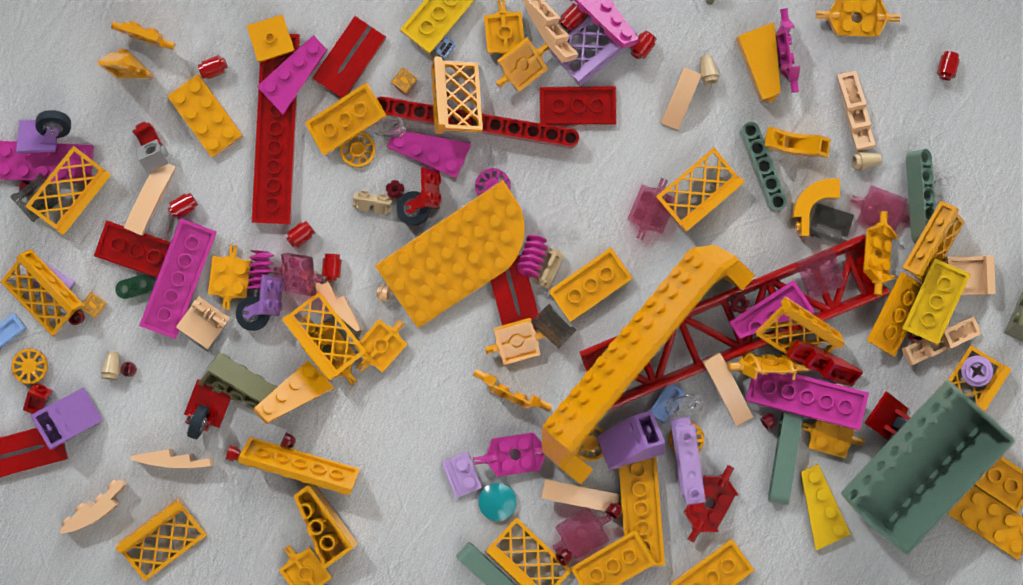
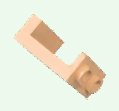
M994 255L944 257L942 262L971 274L962 295L996 294Z

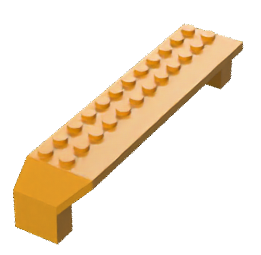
M715 244L691 248L684 254L677 266L671 270L667 278L659 284L657 290L646 300L641 309L634 314L631 321L621 330L616 339L609 344L606 351L598 357L596 363L584 374L581 381L572 388L570 394L559 404L555 412L547 418L542 426V452L579 484H582L593 471L588 464L577 456L585 437L713 284L723 278L744 290L755 275L735 255Z

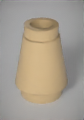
M702 56L700 58L701 81H703L704 85L717 83L720 75L712 56Z
M857 152L852 155V167L855 170L861 171L881 165L882 157L879 153Z
M107 351L100 372L103 379L117 380V377L120 376L118 352Z

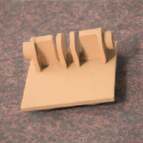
M198 296L176 328L208 349L230 318Z

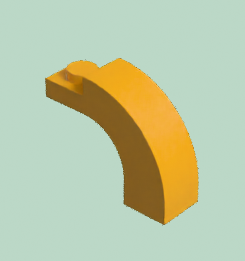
M767 127L765 146L769 147V150L807 157L828 158L830 138L822 135L796 134L775 127Z
M840 178L817 181L798 195L792 207L791 218H798L795 224V231L799 233V237L809 236V214L812 206L817 201L824 199L837 200L840 198Z

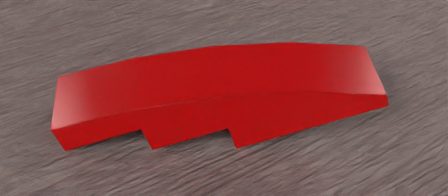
M798 339L795 340L786 352L788 358L802 362L808 369L820 372L823 378L848 386H853L863 374L862 370L847 361Z

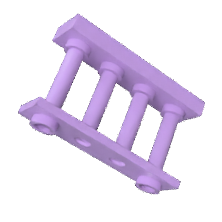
M689 416L670 419L680 494L685 496L686 505L705 502L695 425H691Z

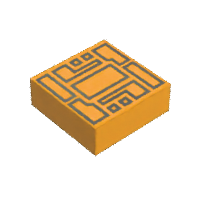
M402 67L391 83L407 94L418 78Z
M91 291L82 302L83 306L81 308L93 318H97L107 305V302Z

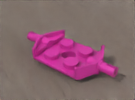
M788 8L780 9L781 21L776 33L778 56L781 63L780 73L790 82L791 93L799 92L798 78L800 66L792 67L795 60L794 54L790 53L789 46L792 45L791 34H789L790 28H795V26L789 19Z
M534 432L492 438L486 454L473 457L474 465L488 464L494 474L500 477L540 471L545 454L542 452L541 441ZM512 449H517L520 452L517 460H512L509 456Z

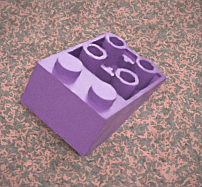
M84 387L31 415L33 422L50 450L103 421Z
M652 411L632 416L596 436L609 470L664 454L665 442Z

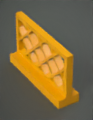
M434 57L431 65L435 133L443 134V131L482 133L478 63L442 61V57ZM445 67L454 69L456 73L450 76L445 72ZM465 68L473 69L474 74L469 77L463 70ZM458 74L466 80L462 85L454 80ZM449 82L457 88L453 93L446 88ZM468 83L475 88L472 94L464 89ZM459 91L467 97L463 102L455 96ZM450 99L458 104L454 110L447 105ZM469 100L476 105L473 111L465 105ZM460 108L468 113L464 119L456 113ZM453 116L459 123L457 125H449L448 119ZM472 117L477 121V126H471L466 121Z
M72 146L25 207L64 235L109 179L111 173L75 146ZM73 152L81 156L82 164L70 165L69 157ZM67 161L68 166H63L64 163ZM93 165L99 170L95 176L86 177L84 166ZM82 167L84 177L72 179L71 168ZM68 168L70 179L58 180L57 172L60 169ZM84 180L85 188L83 191L74 192L72 181ZM70 182L72 192L60 194L59 183ZM56 183L58 194L46 195L45 187L48 184ZM72 195V205L62 207L60 196ZM58 197L60 207L48 209L47 198ZM36 199H44L46 209L37 210L31 205ZM60 210L61 218L57 223H54L49 219V211Z
M713 147L661 191L656 198L678 223L680 229L683 232H687L745 181L734 172ZM711 154H714L718 159L717 167L707 166V158ZM696 167L704 168L703 179L693 178V170ZM707 168L717 169L716 180L706 179ZM720 170H727L732 177L727 181H719ZM681 180H689L688 191H678V184ZM692 181H702V193L691 192ZM706 182L716 183L713 193H705ZM667 192L675 193L674 204L666 203L662 196ZM678 193L688 194L687 205L677 204ZM691 194L701 195V203L698 206L690 205ZM677 207H687V214L682 220L676 215Z
M941 200L902 267L910 272L921 284H923L934 258L940 261L944 260L965 223L958 214L959 209Z
M29 249L18 255L17 261L0 282L53 337L75 311L83 306V303L32 249ZM20 265L26 269L27 274L20 273ZM10 277H16L17 286H13L8 281ZM21 278H27L28 287H22ZM33 278L39 282L40 288H34ZM23 291H29L30 300H26L23 297ZM34 291L41 292V301H35ZM46 292L53 297V302L47 301ZM36 304L42 305L43 314H39L36 310ZM47 305L54 306L55 315L48 314ZM59 306L67 312L66 315H60ZM49 318L55 319V328L49 324Z
M319 291L282 319L330 381L367 352ZM319 297L323 302L322 311L311 310L312 302ZM325 306L328 308L330 312L325 311ZM300 311L308 312L307 323L298 322L294 316ZM311 312L322 313L321 325L310 323ZM324 314H330L335 317L334 326L323 325ZM337 321L342 327H337ZM301 325H307L306 331ZM309 326L320 327L319 338L309 336ZM323 327L334 329L333 340L321 339ZM336 329L347 332L346 341L335 340ZM349 336L354 342H349ZM313 340H318V341H319V342H318V346H317V344H316ZM321 341L332 342L331 353H323L320 350ZM335 343L346 344L345 355L333 354ZM348 344L357 345L361 352L356 356L347 355ZM325 355L331 356V357H330V361L328 360V358H327ZM333 356L344 357V364L338 370L332 365Z
M787 297L781 301L782 306L755 332L758 337L785 354L794 343L792 342V336L802 335L803 342L816 344L818 348L819 343L828 342L829 345L822 349L830 353L836 347L841 349L845 345L839 331ZM785 314L788 316V321L778 322V318ZM791 325H802V330L792 331ZM788 326V332L778 333V327ZM775 328V334L766 335L764 333L767 329ZM814 333L816 335V339L805 340V334ZM778 338H789V343L780 344L778 342Z
M970 345L948 381L952 382V384H957L958 389L962 392L960 383L966 381H959L957 373L962 368L965 360L968 359L971 351L997 366L996 372L986 384L984 390L976 391L975 387L972 386L973 392L965 394L966 396L974 394L975 404L985 412L1012 369Z
M178 497L119 541L115 548L124 555L145 582L207 536V533L184 506L181 498ZM181 511L187 516L186 524L175 522L176 515ZM172 525L171 535L160 534V527ZM174 526L186 527L185 537L173 536ZM188 528H196L200 535L196 538H188ZM148 536L157 537L155 547L144 546L145 538ZM159 537L170 539L169 549L158 547ZM173 539L184 540L183 548L180 550L171 549ZM132 548L141 549L140 559L132 558L128 551ZM143 550H155L154 560L142 559ZM157 551L168 552V559L156 561ZM142 562L153 564L152 571L147 575L141 570Z
M517 517L484 551L519 585H540V579H551V585H560L572 572L567 565L563 566L559 562L553 563V558L557 561L555 553ZM516 523L522 528V537H511V528ZM501 539H509V551H501L496 546ZM512 539H522L523 550L512 551ZM525 539H534L536 541V550H525ZM526 552H536L537 564H526ZM539 552H547L550 555V563L540 564ZM512 553H523V564H515L512 561ZM550 565L551 577H540V566ZM553 565H561L566 572L561 577H554ZM526 566H537L536 578H530L526 574Z

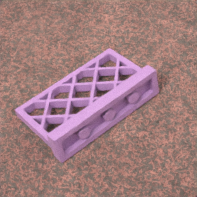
M591 16L573 30L567 40L572 48L582 49L581 58L573 60L581 61V68L575 73L570 68V61L567 64L562 63L553 51L550 50V53L572 76L578 86H582L625 49H621L611 39L607 46H598L599 37L608 36L605 33H600L599 25L597 33L586 32L587 26L593 23ZM576 35L583 36V45L572 44V38ZM586 36H597L596 46L585 45ZM585 49H596L595 56L584 58Z

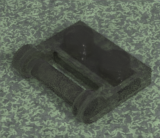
M39 173L35 180L17 194L13 193L10 196L12 201L19 206L32 222L36 221L39 216L25 207L29 200L24 203L22 199L45 182L47 178L42 173ZM48 184L45 187L46 195L58 194L52 184ZM58 197L47 198L48 209L59 203ZM36 199L31 205L37 210L46 209L44 199Z
M817 203L809 227V237L813 238L816 236L841 244L847 241L854 215ZM817 224L841 231V236L816 229Z
M548 304L531 323L559 349L576 329L573 326L570 327L552 309L553 307Z

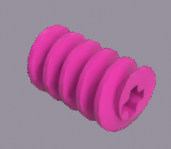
M528 235L526 238L527 242L524 244L525 249L522 250L520 263L517 266L518 272L526 277L539 278L540 274L535 271L542 270V267L538 264L544 263V260L540 257H546V253L542 250H548V246L544 244L547 243V239L538 235Z
M250 250L255 253V255L250 256V259L255 262L249 264V267L254 270L249 271L248 274L254 278L248 279V282L252 283L253 286H249L247 289L261 290L262 275L273 272V269L268 268V266L274 264V262L269 260V258L274 257V254L268 251Z

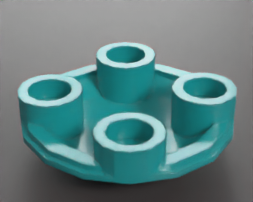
M493 483L486 486L479 496L481 513L493 521H503L509 518L516 508L514 491L503 483Z

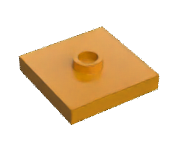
M283 14L246 26L258 63L295 52Z

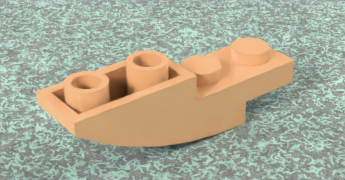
M123 479L113 480L107 486L109 490L104 495L101 493L93 501L95 505L91 501L85 504L82 502L74 510L76 512L72 518L70 516L61 523L63 527L59 532L61 534L72 532L105 517L120 504L115 497L128 483Z

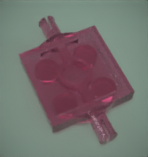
M664 178L660 179L657 188L641 185L627 218L628 221L636 223L640 227L636 238H640L642 241L647 230L663 234L670 218L668 211L656 198L667 185L668 180L665 179L664 181ZM667 193L662 196L666 203L674 204V197Z
M873 185L870 186L868 194L864 199L855 195L851 197L853 199L850 202L860 205L858 222L872 227L880 221V211H887V223L894 232L900 222L910 225V221H908L910 216L904 214L907 198Z
M292 253L281 254L282 266L274 267L273 271L275 272L273 273L282 276L285 292L306 296L316 295L315 282L321 283L323 276L314 273L313 257Z
M589 507L556 525L555 529L561 536V541L552 545L553 549H555V552H558L566 547L572 552L575 559H578L609 541L603 525L612 521L611 516L607 513L598 519V517L593 515Z

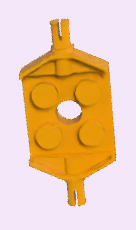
M835 0L829 11L815 12V19H826L835 36L878 37L886 23L900 22L901 17L900 14L887 13L882 0ZM858 13L861 16V22H853L852 14Z
M880 211V221L876 225L867 228L864 273L875 284L874 295L877 296L882 295L884 282L895 278V275L891 276L889 273L892 239H898V236L887 223V211Z
M305 315L300 320L303 323H307L308 316ZM332 322L323 323V325L334 326ZM309 326V336L319 338L320 327ZM323 327L321 339L333 340L334 329ZM336 329L335 340L345 341ZM313 340V341L317 344V346H318V342H319V341H318V340ZM321 341L320 350L323 352L324 346H332V342ZM335 343L333 354L345 355L346 344ZM300 345V346L303 348V350L307 353V355L310 357V359L314 362V364L317 366V368L321 371V373L324 375V377H325L326 379H328V377L324 374V372H323V371L320 369V367L316 364V362H315V361L313 360V358L309 355V353L305 350V348H304L302 345ZM348 345L347 355L356 356L357 354ZM333 356L332 365L338 370L344 364V357ZM354 363L337 375V377H345L351 386L358 382L351 373Z
M753 353L742 355L738 363L728 362L727 364L728 371H739L753 379H757V373L768 374L771 372L781 375L791 373L793 375L792 380H795L798 372H809L810 370L804 364H798L785 354L753 355Z
M477 369L473 376L483 380L492 393L524 408L540 407L548 412L552 409L553 405L533 394L528 401L526 400L527 396L518 391L516 394L509 392V387L501 383L498 386L494 385L497 377L491 374H486Z

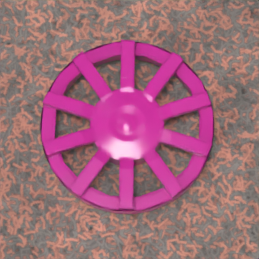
M496 168L482 171L475 181L477 196L500 182L498 181L500 174L505 177L502 180L504 182L507 181L508 188L511 189L510 180L506 173ZM492 171L498 172L495 178H493ZM487 172H489L490 175L489 180L484 176V174ZM482 177L486 183L479 182L480 178ZM478 185L485 186V188L479 191Z

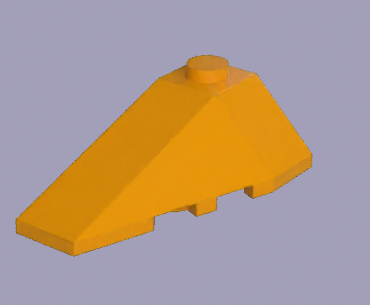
M118 49V52H111L98 60V66L115 78L153 79V74L127 49Z

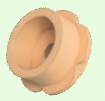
M384 283L381 287L377 288L376 297L379 298L380 302L389 301L392 290Z

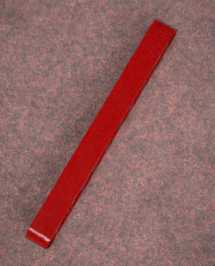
M389 97L377 98L379 103L385 102L388 105L387 109L384 110L387 115L386 117L434 125L433 105ZM400 105L406 107V112L403 114L396 112L397 107ZM422 108L425 110V115L423 117H416L415 111ZM458 110L456 112L458 115H461L463 119L468 115V113L464 110ZM482 114V134L564 148H574L579 142V134L574 129ZM453 116L448 119V124L457 125L452 121ZM470 117L466 122L471 125L473 118ZM497 121L501 127L498 130H492L490 124ZM513 124L517 125L520 129L515 134L509 131V127ZM530 128H536L538 135L531 137L527 131ZM549 131H554L557 134V138L549 140L546 134ZM568 134H572L575 136L576 141L568 143L565 137Z

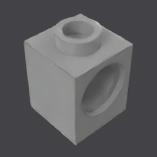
M157 139L136 148L139 161L147 173L168 164L166 158L168 156L167 149L164 145L161 146Z

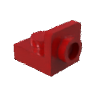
M149 122L139 123L135 126L136 129L132 130L141 146L156 139L161 146L163 145L154 126Z
M34 384L27 393L23 411L34 414L45 408L53 390L42 384Z

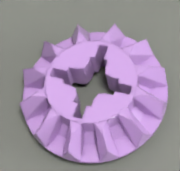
M972 356L962 365V378L967 384L974 387L983 386L991 380L993 367L986 358ZM982 365L980 370L982 375H976L972 378L974 371L971 367L977 368Z

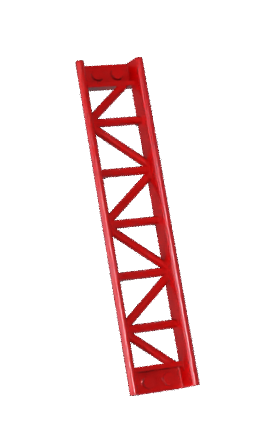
M865 234L753 279L744 290L734 287L698 302L679 325L693 363L663 375L676 336L677 327L665 342L656 374H654L652 366L648 362L644 367L647 377L638 374L634 379L642 385L623 392L609 410L706 371L702 361L707 358L700 359L686 324L730 346L731 348L720 352L725 362L768 345L769 343L760 337L752 339L753 334L738 338L732 329L736 338L735 341L691 318L721 305L728 321L733 320L735 316L729 301L734 296L746 295L759 289L754 304L756 305L765 298L767 290L769 295L776 292L775 287L780 289L786 285L780 280L809 268L812 271L825 304L806 294L804 296L812 307L820 310L813 313V315L822 321L829 320L889 295L890 292L884 285L882 287V295H874L875 284L864 273ZM844 254L845 264L832 301L817 265ZM851 271L860 294L841 302ZM800 324L791 325L792 331L802 330V325ZM788 326L779 327L778 333L788 332ZM775 329L765 334H775ZM617 336L579 351L586 372L591 369L598 357L606 351L609 344Z

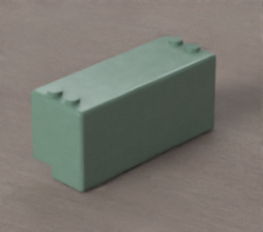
M945 381L842 490L841 495L870 527L901 552L909 554L1014 444L1015 439L950 381Z

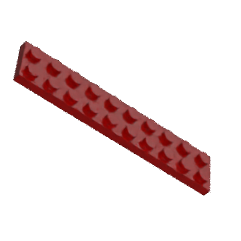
M290 34L294 50L297 51L300 48V34ZM294 52L260 62L259 84ZM258 89L252 223L291 225L297 97L283 115L260 89Z

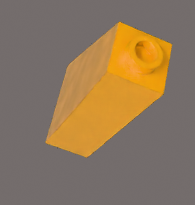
M773 22L741 34L735 39L760 103L766 101V104L777 100V96L781 93L776 32Z

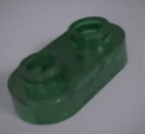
M138 275L119 281L115 291L122 299L134 298L150 293L154 287V280L148 275ZM143 280L146 281V286L144 288L140 286V283ZM123 286H127L128 291L126 293L122 292Z

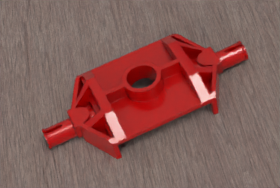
M727 464L723 474L703 475L705 500L713 498L714 504L710 508L705 507V502L687 505L683 513L692 526V531L687 540L695 543L701 532H719V525L735 496H738L737 491L729 481V477L735 468Z

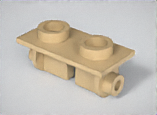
M368 191L355 192L353 196L355 200H353L352 207L356 208V210L369 212L370 205L374 206L373 213L383 215L391 213L393 199L389 198L388 195H372Z
M548 247V250H545L546 257H542L544 263L539 264L542 270L536 271L540 276L539 278L532 279V282L547 289L550 288L565 255L556 249Z

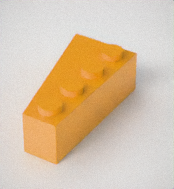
M309 484L293 495L323 570L358 545L355 538L316 485Z

